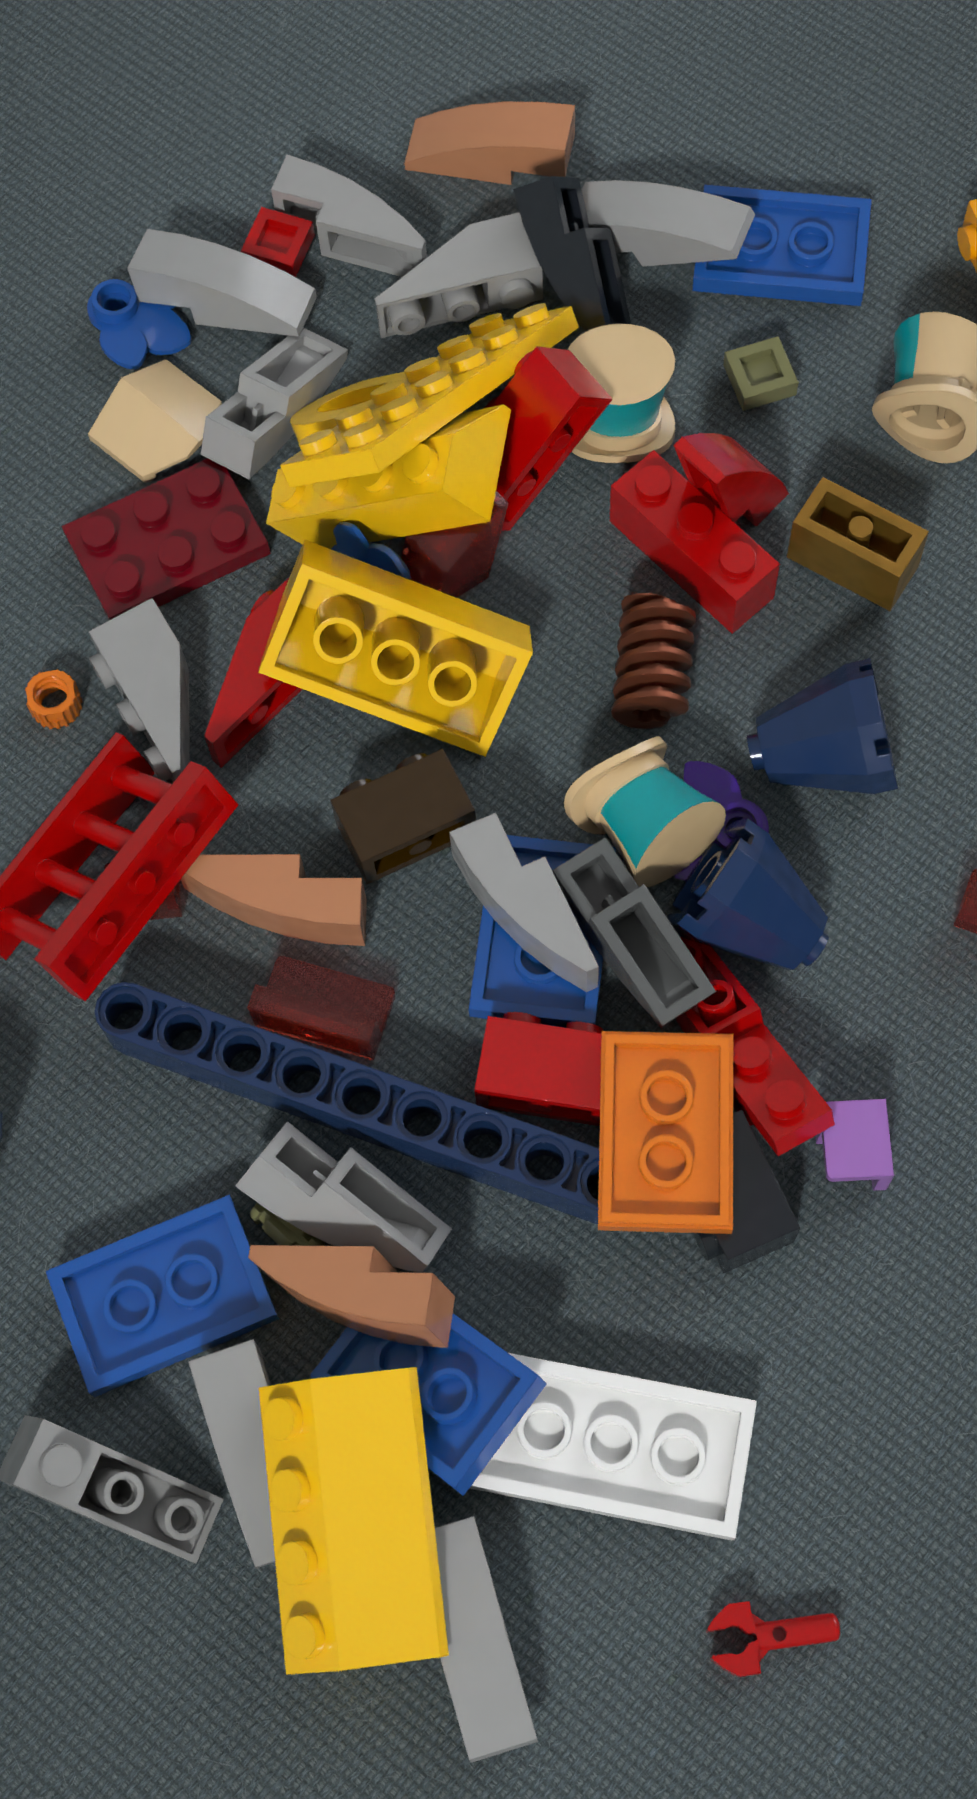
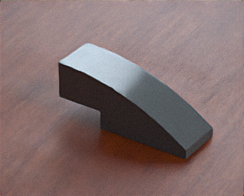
M606 837L552 870L582 931L620 981L660 1027L665 1026L716 992L644 884L640 887L637 885Z

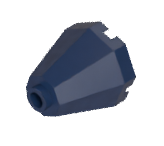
M871 658L844 664L756 718L757 733L747 735L754 771L765 769L769 782L867 794H877L898 789L883 710L878 699L879 692Z
M748 818L733 821L724 831L733 840L725 849L714 842L704 852L673 901L672 905L681 910L682 913L668 914L667 919L679 935L691 941L786 970H794L800 963L805 966L811 965L822 953L829 939V936L824 933L828 920L827 915L771 836Z

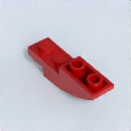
M681 936V940L716 992L675 1019L684 1033L733 1034V1107L737 1112L743 1110L749 1125H755L777 1156L786 1153L834 1126L832 1109L764 1025L760 1007L714 949L709 945L691 941Z

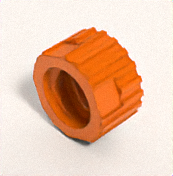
M58 669L39 672L32 677L25 688L27 694L26 705L32 717L43 727L61 729L63 726H69L68 724L73 723L76 717H79L83 700L75 680L70 675H67L66 672L59 671ZM62 690L67 694V698L55 707L47 708L42 706V701L50 693Z

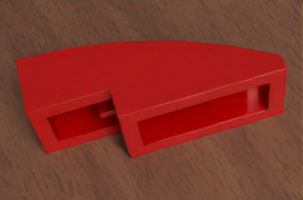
M698 433L682 436L673 445L688 481L734 523L743 515L757 527L789 494L784 483L732 437L719 433Z

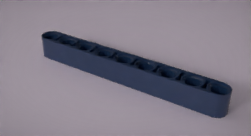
M127 982L113 984L104 990L97 999L95 1006L96 1021L113 1048L122 1054L598 1224V1200L594 1199L588 1191L590 1184L599 1178V1148L137 984ZM138 1009L143 1011L141 1020L132 1028L125 1030L115 1028L116 1020L126 1010ZM190 1029L202 1032L201 1039L191 1049L181 1051L172 1048L174 1039L181 1032ZM253 1050L261 1054L256 1066L248 1071L239 1072L230 1068L231 1061L241 1051ZM313 1071L320 1075L318 1084L309 1092L296 1093L288 1089L289 1082L299 1072ZM365 1091L373 1092L380 1097V1102L376 1109L370 1113L363 1115L354 1114L347 1109L351 1098L358 1093ZM420 1113H431L441 1121L435 1132L423 1137L413 1135L406 1128L410 1119ZM489 1134L498 1138L502 1145L493 1156L477 1158L466 1149L470 1140L477 1135ZM543 1155L554 1157L563 1166L559 1175L546 1181L534 1178L527 1171L529 1163L536 1157Z

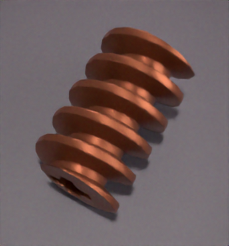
M636 593L625 596L621 602L623 611L619 620L621 636L617 642L619 658L615 663L617 680L613 685V693L616 700L611 707V713L616 721L630 728H659L666 725L671 717L683 715L689 710L688 699L680 694L687 692L691 688L690 677L682 672L689 670L693 663L692 656L684 650L690 649L694 644V635L687 628L695 624L696 614L688 606L678 604L665 596L653 593Z

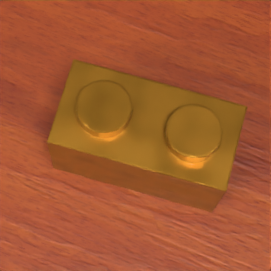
M822 477L793 521L787 558L891 611L919 567L929 531Z

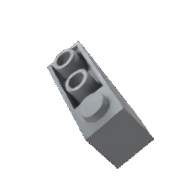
M520 212L468 225L375 298L381 338L396 334L409 335L419 331L421 328L450 321L463 322L479 314L505 308L518 309L528 305L530 302L542 300V267L529 241Z
M153 598L88 631L97 651L96 654L88 659L105 689L116 685L124 700L117 703L116 707L131 734L134 736L143 731L152 747L143 752L156 777L163 781L171 778L172 782H174L190 762L189 668L179 641Z
M27 1415L24 1416L0 1468V1481L195 1564L224 1500L50 1421Z

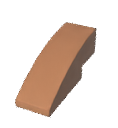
M495 102L442 110L415 119L404 162L405 170L512 185L514 172L548 177H566L575 137V105L548 102Z
M300 854L199 855L181 878L184 889L212 907L247 924L287 937L324 944L365 946L367 899L362 878H307Z
M250 1245L248 1258L298 1301L328 1319L364 1334L408 1345L448 1348L455 1296L434 1273L396 1272L397 1270L374 1246Z

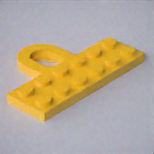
M541 303L517 312L513 315L512 319L503 320L501 313L482 317L469 325L471 331L469 335L458 336L440 344L437 347L439 352L437 357L418 361L408 366L404 372L371 378L346 386L306 405L290 419L301 451L280 465L289 488L380 473L515 375L514 370L518 362L527 353L533 351L536 346L552 348L578 329L579 326L572 307L568 306L548 311L546 304Z

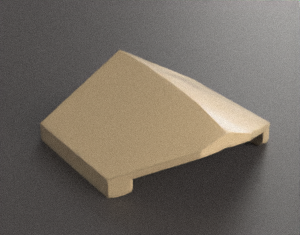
M166 359L121 377L90 429L88 436L94 444L146 483L155 479L156 473L188 459L202 445L206 416L218 408L222 402Z

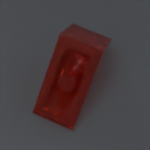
M496 491L490 522L406 536L401 559L406 563L410 571L411 580L457 598L488 579L509 502Z

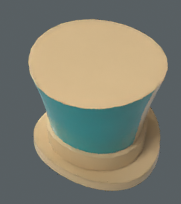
M926 312L911 316L899 325L894 335V384L890 390L879 394L875 398L872 413L880 426L894 440L912 453L937 463L959 462L972 455L977 449V324L961 316L944 312Z
M632 324L603 325L579 335L570 344L568 350L574 354L613 400L573 449L572 453L595 462L629 463L641 461L653 450L659 455L665 452L671 446L675 437L674 415L664 397L665 389L675 368L674 352L667 340L657 332Z
M660 736L643 741L594 766L570 786L564 799L565 812L579 828L592 834L608 835L639 887L643 884L646 887L659 884L689 866L715 841L724 826L726 818L725 808L720 803L695 790L669 771L668 764L663 760L667 744Z

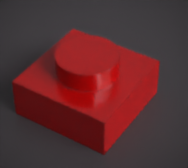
M261 207L241 252L296 277L315 236L313 221Z

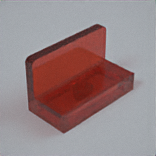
M279 956L276 959L267 987L255 984L247 1008L255 1027L374 1061L395 1000V991L391 986L289 957Z

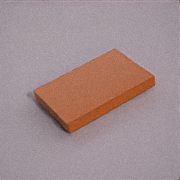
M602 1031L598 1230L732 1234L733 1034Z

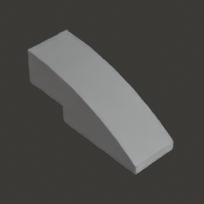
M286 155L271 189L275 211L313 221L314 232L318 235L322 256L403 277L427 258L425 239L403 216L380 197L353 180L321 165Z
M611 180L585 182L582 188L589 227L611 228L616 253L633 252L642 267L737 259L755 216L750 206L684 187L651 182Z
M146 230L127 268L139 302L190 308L197 325L299 337L317 298L314 287L253 256L217 243L159 230Z
M304 327L299 337L287 336L240 373L238 392L206 416L201 455L250 479L273 458L294 434L290 423L291 417L303 407L324 395L346 361L348 349Z
M496 813L449 832L452 856L471 890L492 918L526 952L552 972L585 992L597 988L599 966L546 857L521 866Z
M288 1121L235 1185L268 1211L311 1236L333 1246H374L393 1267L422 1273L427 1268L452 1228L353 1148L350 1147L337 1162Z
M252 1339L188 1362L244 1538L255 1568H260L275 1562L259 1387L271 1386L261 1350Z
M473 1516L435 1528L449 1652L448 1656L440 1657L467 1755L470 1763L536 1743L538 1739L475 1518Z

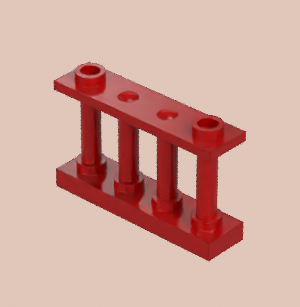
M116 732L0 875V957L7 960L21 941L40 949L41 951L34 960L71 995L86 1002L239 804L205 766L192 761L188 763L173 784L153 777L155 773L150 764L124 735ZM136 797L156 804L135 832L115 824ZM98 844L117 851V855L97 880L77 872ZM63 892L79 900V903L60 927L55 929L39 921V919L59 893Z

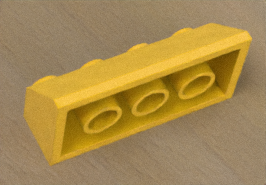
M502 404L461 413L380 473L289 488L283 471L279 468L277 469L275 483L271 491L272 498L266 524L302 545L306 539L331 549L337 544L333 530L340 522H349L358 526L368 542L490 522L511 409Z
M305 539L283 592L258 673L486 757L533 654L529 625Z
M417 1367L307 1379L259 1387L286 1675L344 1671L448 1656Z

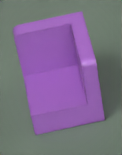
M886 1099L826 1102L832 1109L835 1125L815 1137L816 1144H823L827 1180L831 1182L872 1180L873 1191L887 1190L894 1177Z

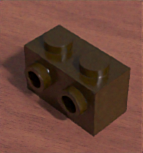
M443 749L430 755L425 753L412 755L400 762L395 771L373 781L371 779L357 780L346 786L338 797L330 800L336 825L366 885L450 847L449 832L476 821L475 809Z

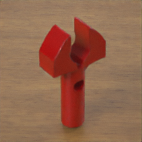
M750 1601L728 1604L715 1616L706 1629V1632H714L734 1627L740 1629L745 1635H753L755 1637V1641L748 1643L743 1652L739 1654L727 1653L713 1655L710 1658L721 1669L736 1677L761 1674L760 1661L769 1650L835 1642L839 1639L841 1632L839 1620L834 1613L764 1622L751 1613Z

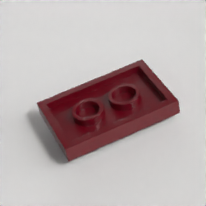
M208 458L61 526L74 555L109 620L153 598L157 607H160L271 554L268 541L227 468Z

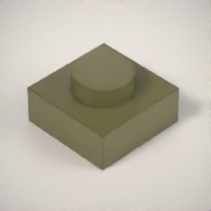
M779 336L724 352L723 366L742 411L797 395L799 382Z

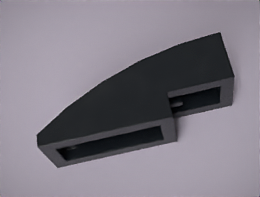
M551 176L513 189L523 226L536 258L555 293L566 307H572L579 325L587 332L590 329L603 325L631 324L611 228L589 227L579 178Z

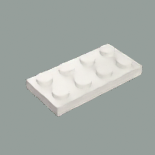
M509 1353L537 1373L547 1385L471 1485L470 1489L732 1541L735 1540L757 1401Z

